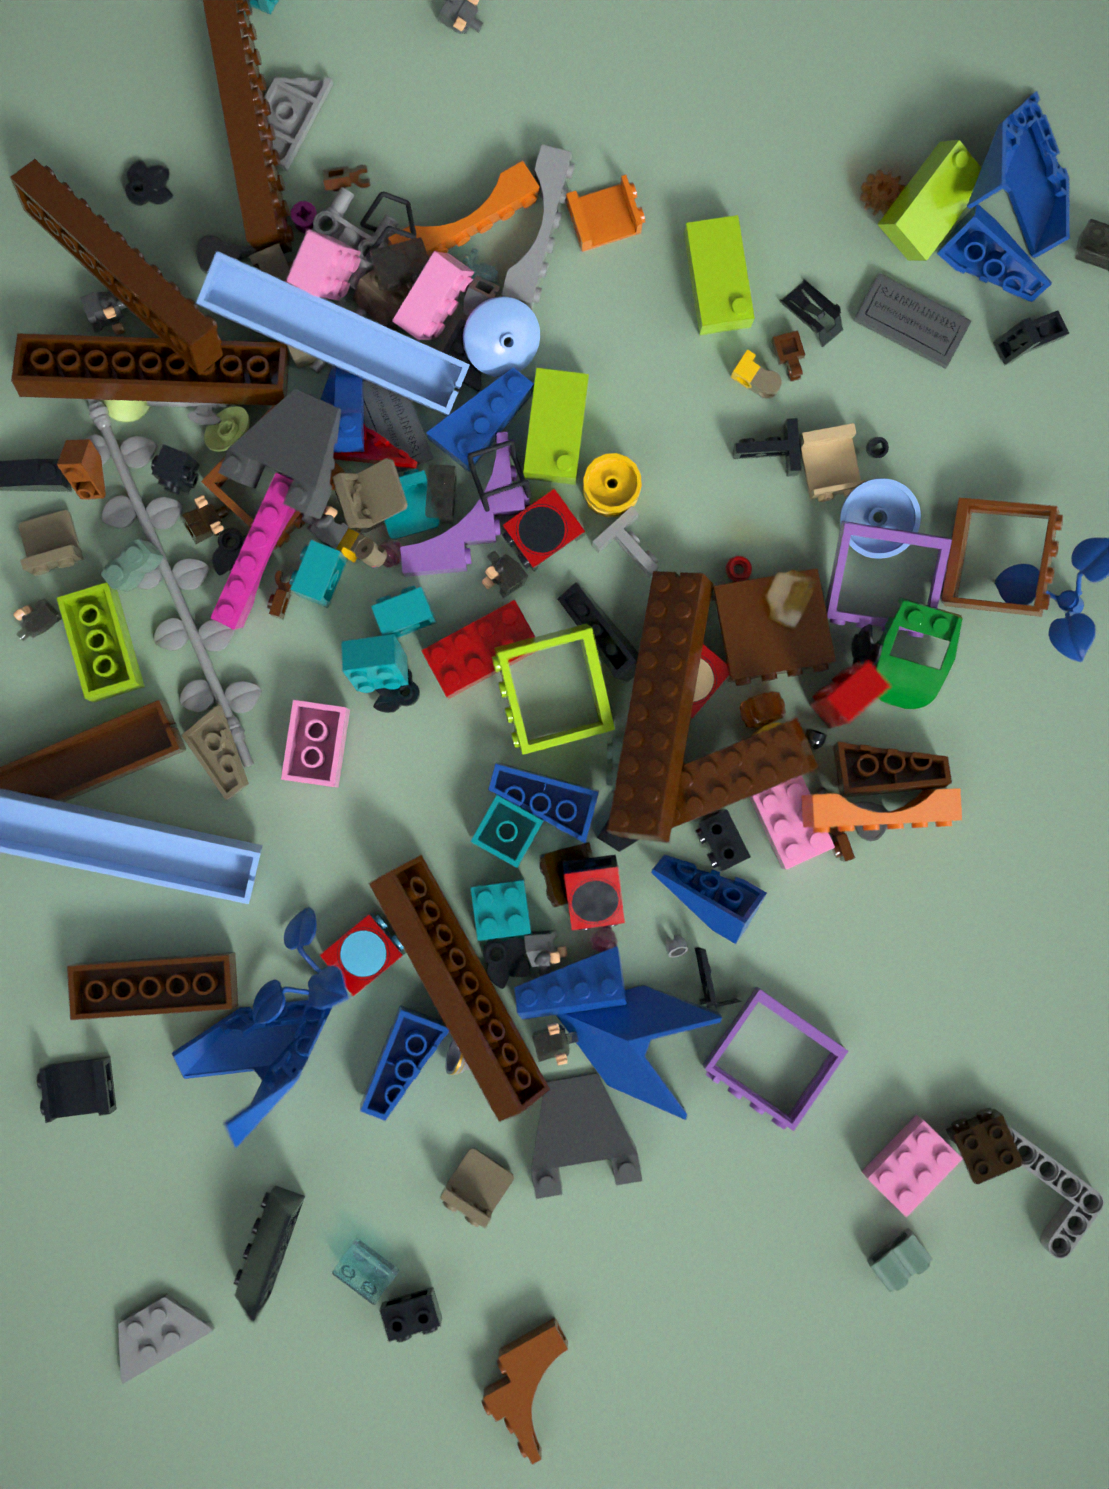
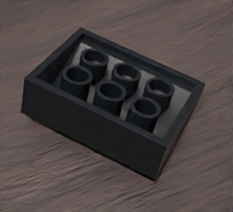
M276 1185L270 1193L266 1192L261 1203V1208H264L262 1218L257 1217L252 1229V1233L256 1234L253 1244H247L242 1258L247 1260L244 1269L239 1268L234 1280V1285H237L235 1297L249 1321L254 1323L271 1296L305 1199L304 1195Z

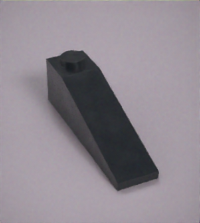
M59 459L0 461V491L72 492V486L57 466Z
M575 582L557 600L577 626L587 623L592 628L597 653L615 678L629 682L635 676L639 653L578 582Z

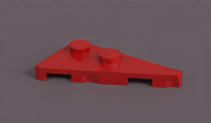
M365 424L364 452H333V459L376 464L384 459H392L396 467L416 469L417 462L409 454L393 446L386 438L367 428Z

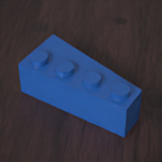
M513 367L427 431L428 440L470 472L468 454L492 445L497 439V432H502L531 397L534 383ZM483 454L473 457L474 465L479 461Z

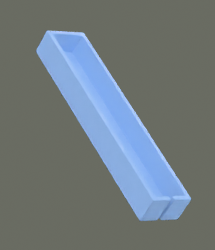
M219 252L215 254L196 302L202 308L446 416H449L458 392L454 391V388L460 389L469 368V364L320 297L313 296L300 288Z
M0 789V852L249 904L263 845Z

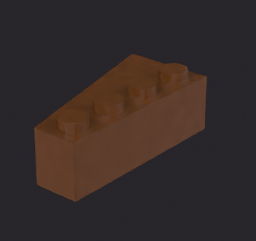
M837 741L833 746L839 795L843 798L945 788L952 783L948 756L905 752L891 748L883 749L862 744L854 745Z

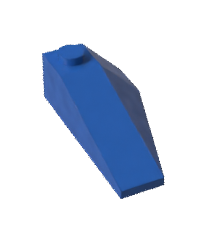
M979 204L974 206L958 222L937 251V254L956 271L963 274L967 272L978 277L982 282L998 285L1004 291L1030 302H1033L1052 284L1051 280L1000 223Z
M332 365L320 400L341 409L337 444H334L333 452H364L363 378Z
M664 855L651 871L661 883L712 931L734 944L738 942L748 928L767 892L744 879L735 877L734 880L720 876L719 871L711 870V873L697 869L693 863L668 855Z

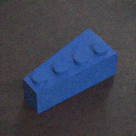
M499 762L495 764L488 790L552 824L561 831L570 834L579 841L586 843L599 795L598 789Z
M618 946L516 986L517 1014L523 1020L627 1005L621 954Z
M399 1006L361 1100L360 1112L386 1121L413 1080L417 1078L428 1059L437 1050L443 1038L449 1033L444 1021L405 1006Z

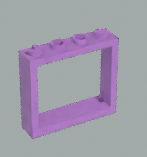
M841 522L825 604L827 618L830 619V623L845 625L846 621L854 622L858 628H863L870 624L880 626L882 631H884V626L889 619L837 610L851 535L939 549L927 603L928 606L938 608L952 542L951 539L854 522ZM899 627L898 629L908 631V635L920 638H923L924 636L923 633L909 630L903 627Z
M756 987L704 1062L703 1067L707 1070L705 1075L711 1078L712 1081L717 1084L720 1081L724 1082L729 1086L727 1091L738 1099L744 1096L751 1101L749 1106L761 1115L767 1112L773 1117L771 1121L784 1130L788 1127L794 1131L842 1062L848 1050ZM758 1002L831 1052L788 1115L716 1065Z

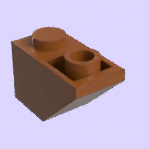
M90 439L66 440L57 466L80 499H104L106 493L102 459Z

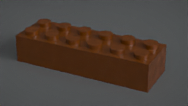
M796 717L683 765L672 828L817 769L818 764L798 718Z
M235 952L85 962L67 966L70 1020L228 1010L239 1005Z

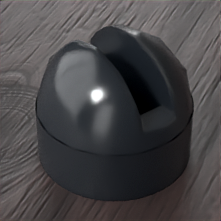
M873 437L866 445V452L872 458H882L889 450L887 440L882 437ZM881 443V448L871 451V447Z
M807 728L805 736L810 748L819 749L824 745L827 734Z

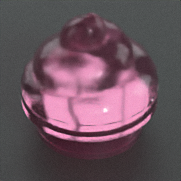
M389 541L380 544L387 552V558L382 565L388 568L398 565L401 562V543Z
M604 926L602 929H598L591 938L593 942L592 948L598 952H604L616 947L618 944L612 927Z

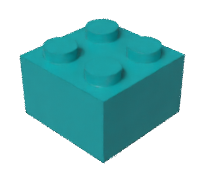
M310 540L309 545H305L301 551L300 560L302 562L299 570H294L289 582L292 585L290 590L301 598L328 608L348 560L341 551Z
M416 585L402 589L401 595L391 598V595L381 597L376 600L375 605L371 606L382 636L394 634L396 638H400L437 623L422 587L416 588Z
M394 634L341 641L342 671L357 692L370 693L375 689H398L400 686L408 685L407 655Z
M496 795L470 842L518 868L543 820Z
M525 879L471 887L478 941L531 934Z

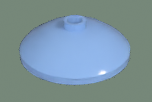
M506 296L490 298L478 305L468 317L463 332V345L468 359L478 370L493 377H501L513 367L519 372L523 370L533 360L540 342L539 323L533 311L520 300ZM510 337V343L504 345L505 338Z
M877 478L863 482L850 492L841 509L840 527L842 521L918 533L921 511L916 497L909 488L895 480ZM876 512L882 514V518L878 522L873 520V515ZM851 535L849 543L861 555L876 559L895 556L910 545Z

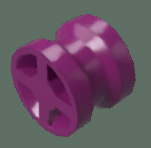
M308 201L297 202L291 209L293 223L296 229L303 234H307L308 230L311 231L314 226V218L317 215L315 206Z

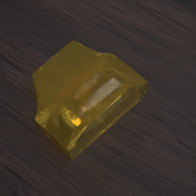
M793 569L789 572H777L766 596L771 609L769 618L793 630L803 615L817 580Z

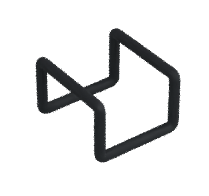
M383 191L378 194L362 218L360 225L365 229L376 232L378 227L366 222L383 197L406 205L411 233L393 226H387L366 255L368 262L392 270L395 268V262L389 246L387 251L389 263L373 258V254L389 231L409 239H415L416 230L410 202Z
M513 440L504 441L468 454L470 471L486 512L490 510L487 497L523 486L526 497L531 498L530 483L524 477ZM510 446L512 459L520 481L483 492L473 457Z

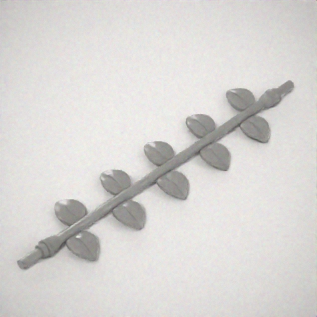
M87 399L90 404L88 407L90 411L89 416L96 427L101 430L103 437L91 435L85 439H90L102 459V465L112 456L129 496H117L110 499L103 509V522L116 528H125L138 517L148 542L154 544L163 555V559L155 570L144 575L143 580L137 587L151 589L164 578L181 620L170 618L163 621L156 629L154 642L157 646L164 649L178 650L190 639L207 681L194 680L185 686L180 697L181 706L192 711L203 712L215 700L218 706L222 705L244 768L251 766L254 762L244 741L246 739L245 730L241 727V723H239V720L233 715L232 711L237 713L250 711L259 699L262 689L256 684L241 681L228 686L224 694L205 649L215 652L223 650L229 644L236 630L215 620H210L201 625L198 633L179 589L194 590L198 588L204 581L210 567L200 560L189 558L177 562L173 570H171L153 526L158 529L172 527L184 507L174 499L160 497L152 500L145 509L127 467L142 468L146 466L158 446L148 438L135 436L126 439L122 443L121 448H119L110 427L111 420L108 415V408L99 400Z

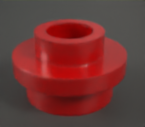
M743 556L732 557L726 564V574L734 582L745 581L752 573V565ZM734 566H742L743 573H735Z

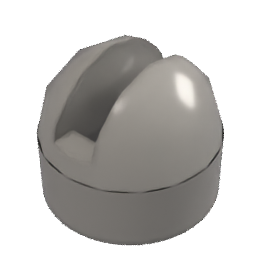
M674 935L675 939L673 940L669 937L665 943L666 951L671 958L679 957L688 951L686 941L679 935Z

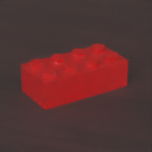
M513 600L421 651L446 697L450 699L498 673L495 672L492 657L496 656L495 647L535 637L517 602ZM535 652L508 658L509 666Z
M869 661L864 664L857 662L855 665L841 670L831 679L833 681L831 684L823 686L812 696L814 701L809 706L831 729L850 723L891 686Z

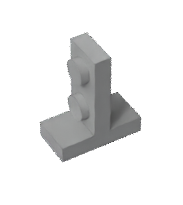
M631 506L592 541V546L600 553L615 540L650 578L653 575V571H657L659 568L656 565L658 560L649 550L644 552L638 545L641 543L632 531L628 533L625 531L638 519L639 515Z

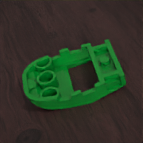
M900 597L898 600L900 606L894 617H889L880 639L876 642L882 645V651L875 669L891 686L878 699L889 705L904 709H919L929 705L937 697L956 659L963 618L959 614ZM899 627L950 642L940 669L890 655Z

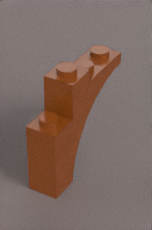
M555 1317L499 1349L497 1365L503 1375L507 1374V1376L484 1388L483 1400H481L485 1412L488 1415L492 1414L496 1422L504 1418L505 1425L510 1434L515 1433L519 1440L517 1446L521 1455L524 1458L528 1457L532 1465L542 1460V1448L537 1440L532 1421L534 1395L548 1367L563 1352L568 1350V1340Z

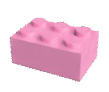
M308 230L286 282L313 296L340 301L341 297H344L349 290L350 283L348 281L352 272H356L359 267L361 251L334 237Z
M434 251L392 321L417 340L439 337L445 328L443 322L448 314L451 316L459 305L457 301L462 292L465 293L473 282L471 277L474 271L451 254Z
M293 700L281 780L339 788L350 709Z
M802 776L749 797L779 864L785 870L835 848L828 832L813 833V828H803L801 795L811 794Z
M916 1115L864 1168L862 1173L907 1217L963 1158L922 1118Z

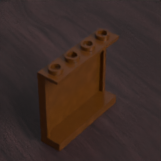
M818 568L717 585L712 588L711 599L716 604L730 676L727 679L728 683L735 682L736 686L751 684V679L761 678L762 682L778 679V674L787 673L788 677L802 675L803 670L812 668L813 673L829 670V665L836 662Z

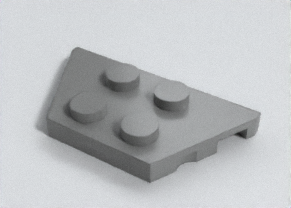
M274 78L264 99H267L270 105L271 115L268 116L269 124H272L276 140L272 141L273 148L277 150L280 165L284 170L288 171L333 86L332 79L323 78V81H309L308 78H296L293 80Z
M168 1294L121 1320L118 1324L121 1382L124 1384L211 1333L215 1328L214 1325L210 1322L206 1323L195 1316L194 1311L188 1307L181 1306L176 1299Z

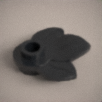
M142 160L134 162L127 171L129 181L125 187L127 199L138 206L145 205L148 202L156 205L168 202L173 197L171 191L165 187L170 176L169 168L161 165H153L147 168Z
M227 528L218 537L219 547L212 555V562L219 576L233 568L247 536H243L237 529ZM231 537L236 539L234 546H228L227 542Z
M870 624L864 626L853 637L851 645L852 665H855L857 662L864 664L869 661L875 668L880 658L882 645L873 642L872 625Z
M409 668L408 685L400 686L398 689H375L380 696L375 701L373 708L380 712L393 713L401 706H411L418 701L420 689L413 682L412 672ZM405 689H410L409 695L402 696V692Z
M516 937L506 941L493 939L484 946L483 957L488 963L487 975L497 987L504 989L509 976L527 977L530 975L529 964L522 956L526 953L524 940ZM497 947L501 950L499 957H494L491 954L493 948Z

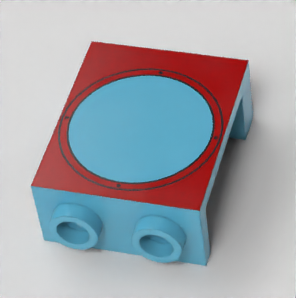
M370 913L320 954V957L328 966L334 965L341 969L345 987L353 997L405 954L397 935L393 937L386 930L388 924L379 914L375 916L373 913Z

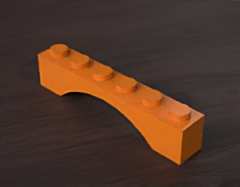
M521 161L500 173L498 182L489 198L469 216L454 223L441 226L423 227L415 225V239L394 234L388 238L389 250L405 274L411 271L417 272L426 265L434 251L448 253L450 248L466 244L471 236L476 233L482 234L487 232L495 222L509 219L521 207L528 208L533 205L538 198L539 185L525 163ZM409 226L403 229V231L411 233Z
M960 788L923 790L906 805L882 813L861 809L845 800L839 794L801 795L803 828H813V833L830 832V827H838V832L855 831L854 826L863 825V830H879V824H887V829H903V823H911L912 828L928 827V822H935L936 827L952 826V821L962 820Z

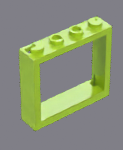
M587 623L494 648L496 656L492 657L495 672L500 671L502 681L498 682L502 698H507L509 706L504 708L508 723L513 722L515 732L511 733L514 748L519 747L523 755L615 730L593 631ZM580 640L599 721L527 741L508 658Z

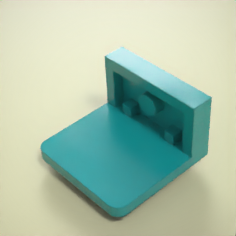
M411 469L404 472V476L399 477L407 501V508L385 520L389 537L393 540L435 529L440 525L425 471Z

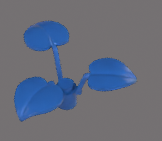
M1088 538L1081 541L1074 548L1071 562L1077 570H1080L1077 574L1075 591L1066 590L1059 596L1048 590L1046 594H1050V598L1057 601L1058 606L1065 612V618L1055 619L1050 624L1049 639L1056 650L1062 655L1077 662H1083L1096 635V626L1093 620L1086 614L1081 613L1084 608V601L1080 597L1083 593L1081 591L1082 576L1084 575L1088 581L1093 583L1102 581L1109 576V538ZM1017 564L1002 571L995 579V585L1001 598L1006 603L1030 605L1035 600L1040 570L1030 564Z
M310 907L303 909L289 922L284 932V944L290 950L297 948L299 954L317 974L309 979V990L293 987L281 988V982L276 979L264 984L258 991L252 1008V1018L256 1025L259 1023H269L281 1014L285 1005L284 993L287 992L308 995L310 1006L316 1009L328 1008L349 999L341 969L330 965L321 970L303 950V946H307L313 941L317 928L315 912Z

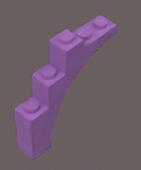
M497 432V444L508 441L507 432ZM510 446L497 449L493 472L484 492L517 481L515 465H510ZM523 486L487 497L490 507L488 512L484 510L481 499H479L474 508L458 524L443 534L422 543L400 547L403 575L410 577L466 572L467 564H472L471 550L470 548H465V546L496 543V535H501L500 520H494V517L518 515L525 510L526 506H530L529 498L526 497Z

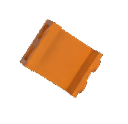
M627 175L621 176V184L582 197H578L577 191L566 193V205L582 252L641 233L642 223H645V216L642 208H637L635 198H637L636 188L633 182L629 183Z

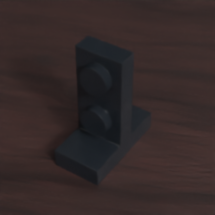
M1059 310L1035 320H1031L1030 317L1022 320L993 343L1005 366L1014 362L1023 354L1060 340L1070 333Z
M798 418L786 419L783 425L784 440H781V437L778 436L768 437L765 441L755 442L754 438L739 440V443H735L733 447V459L785 456L787 477L798 476L801 472Z

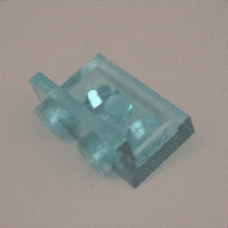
M356 1238L341 1257L332 1274L372 1305H375L385 1289L397 1276L400 1269Z

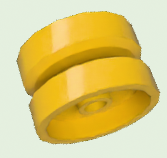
M618 453L603 454L595 458L587 467L583 478V496L588 507L596 514L607 518L620 517L631 506L634 507L642 487L641 473L637 465L627 456ZM609 483H615V488L608 487Z

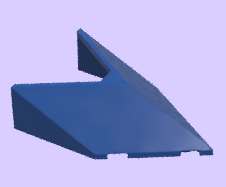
M1037 91L998 125L967 204V207L971 209L1001 189H1004L1009 195L1029 252L1034 259L1070 239L1069 175L1066 168H1062L1058 163L1056 155L1060 154L1047 116L1042 113L1038 105L1040 98Z
M640 985L625 990L627 1005L556 1015L607 1086L686 1120L688 1115L685 1108L679 1104L648 1062L645 1055L652 1039L720 1023L722 1016L719 1012L654 988Z
M308 1000L285 1002L281 1014L275 1020L257 1025L253 1022L251 1007H241L171 1053L184 1079L254 1071L261 1079L260 1086L251 1104L224 1122L235 1148L239 1146L298 1081L333 1006L316 1009L310 1006Z

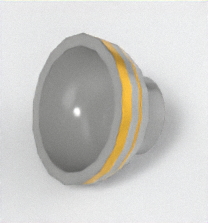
M454 1039L449 1046L446 1056L445 1068L448 1075L461 1074L465 1070L471 1071Z

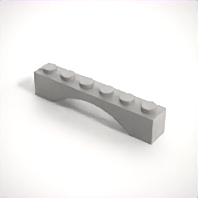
M542 144L534 169L535 180L539 185L544 205L542 225L530 250L518 263L508 269L501 296L520 300L531 310L534 303L539 304L542 288L539 287L541 278H546L549 263L545 262L547 253L552 254L555 238L552 237L554 228L559 229L562 213L558 211L560 204L566 203V193L569 188L565 187L567 178L572 179L575 169V163L571 162L572 152Z

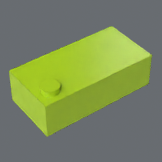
M960 140L939 142L877 225L908 261H927L967 208L981 171L980 165Z
M734 215L686 223L684 240L699 335L751 328L755 317L739 216Z
M536 368L523 471L525 479L576 485L589 374Z
M106 582L57 597L84 698L95 703L144 688V682L118 591L112 589Z

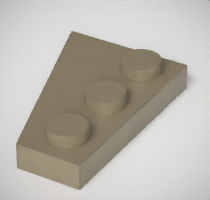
M222 705L216 706L181 736L225 800H228L249 783Z

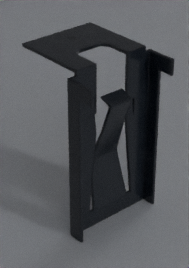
M805 279L784 299H779L783 306L816 334L819 332L822 347L843 331L840 306L837 303L836 305ZM802 290H804L820 308L811 303V301L806 297ZM807 312L817 316L819 320L826 315V312L834 319V327L826 332L825 327Z
M701 947L694 948L704 998L700 999V1004H706V1007L709 1008L742 1002L737 998L721 1002L716 1001L711 977L712 970L708 962L706 949Z

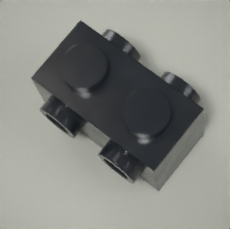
M163 444L159 455L153 458L151 470L153 471L151 474L158 479V484L163 486L165 490L177 495L180 494V491L189 494L190 489L194 488L197 484L199 477L197 471L200 465L188 453Z
M723 809L696 823L698 829L695 830V833L701 844H707L710 850L707 857L713 868L718 867L720 871H724L751 858L727 809ZM716 824L718 832L713 834L711 828ZM728 848L730 850L729 857L725 858L723 853L724 850Z
M434 1287L384 1301L379 1310L388 1342L394 1340L396 1342H404L409 1340L413 1334L420 1332L423 1335L433 1333L438 1330L442 1322V1314Z

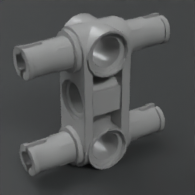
M341 187L330 207L327 206L315 216L314 226L311 231L334 237L361 251L359 267L356 272H352L348 281L350 288L356 291L360 278L379 266L366 260L367 251L372 248L385 227L393 226L397 228L399 224L393 218L385 215L374 235H368L345 220L343 215L355 196ZM333 221V227L329 231H322L325 222ZM389 231L377 249L375 259L385 261V254L388 251V238L392 236L393 232Z

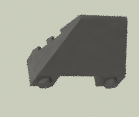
M294 389L228 448L218 473L256 489L265 466L294 478L283 504L303 514L321 519L331 495L332 485L329 484L331 469H334L335 464L333 451L334 444H337L341 409Z
M598 1073L546 1081L550 1090L542 1097L531 1169L535 1198L540 1199L562 1195L559 1167L612 1159L616 1186L641 1182L642 1175L637 1148Z

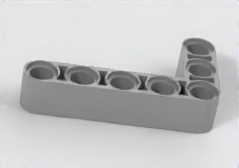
M1009 1127L1017 1149L1023 1145L1027 1146L1026 1154L1021 1156L1023 1160L1022 1166L1066 1198L1040 1236L1041 1245L1053 1257L1058 1259L1066 1258L1071 1254L1104 1206L1103 1197L1083 1180ZM1047 1161L1049 1163L1048 1169L1040 1173V1165ZM1065 1178H1070L1069 1186L1062 1189V1181ZM1091 1194V1202L1084 1205V1197ZM1076 1216L1075 1224L1067 1226L1068 1219ZM1061 1238L1060 1245L1052 1248L1053 1240Z

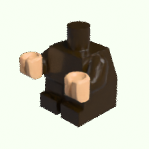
M204 495L194 499L196 509L182 514V523L196 545L212 535L218 536L224 530L221 519L229 515L225 506L215 510L212 504H208Z

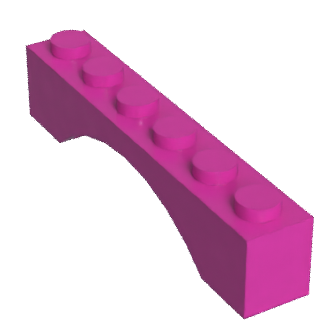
M276 472L210 617L233 630L244 627L254 605L256 592L269 557L284 528L296 511L283 504L294 478L280 472Z

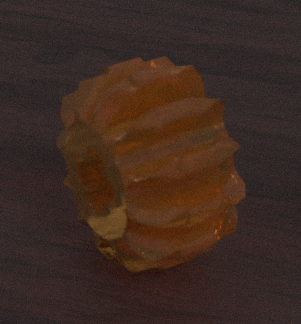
M881 169L877 170L876 175L869 174L866 178L867 182H863L860 189L863 193L860 195V201H866L865 210L871 207L874 209L873 216L877 215L879 210L884 216L905 188V185L898 184L901 176H896L895 178L891 176L892 169L886 175H884Z
M774 691L764 692L748 698L740 706L741 718L745 722L746 727L749 728L769 725L782 719L787 712L784 699L781 698L779 692Z

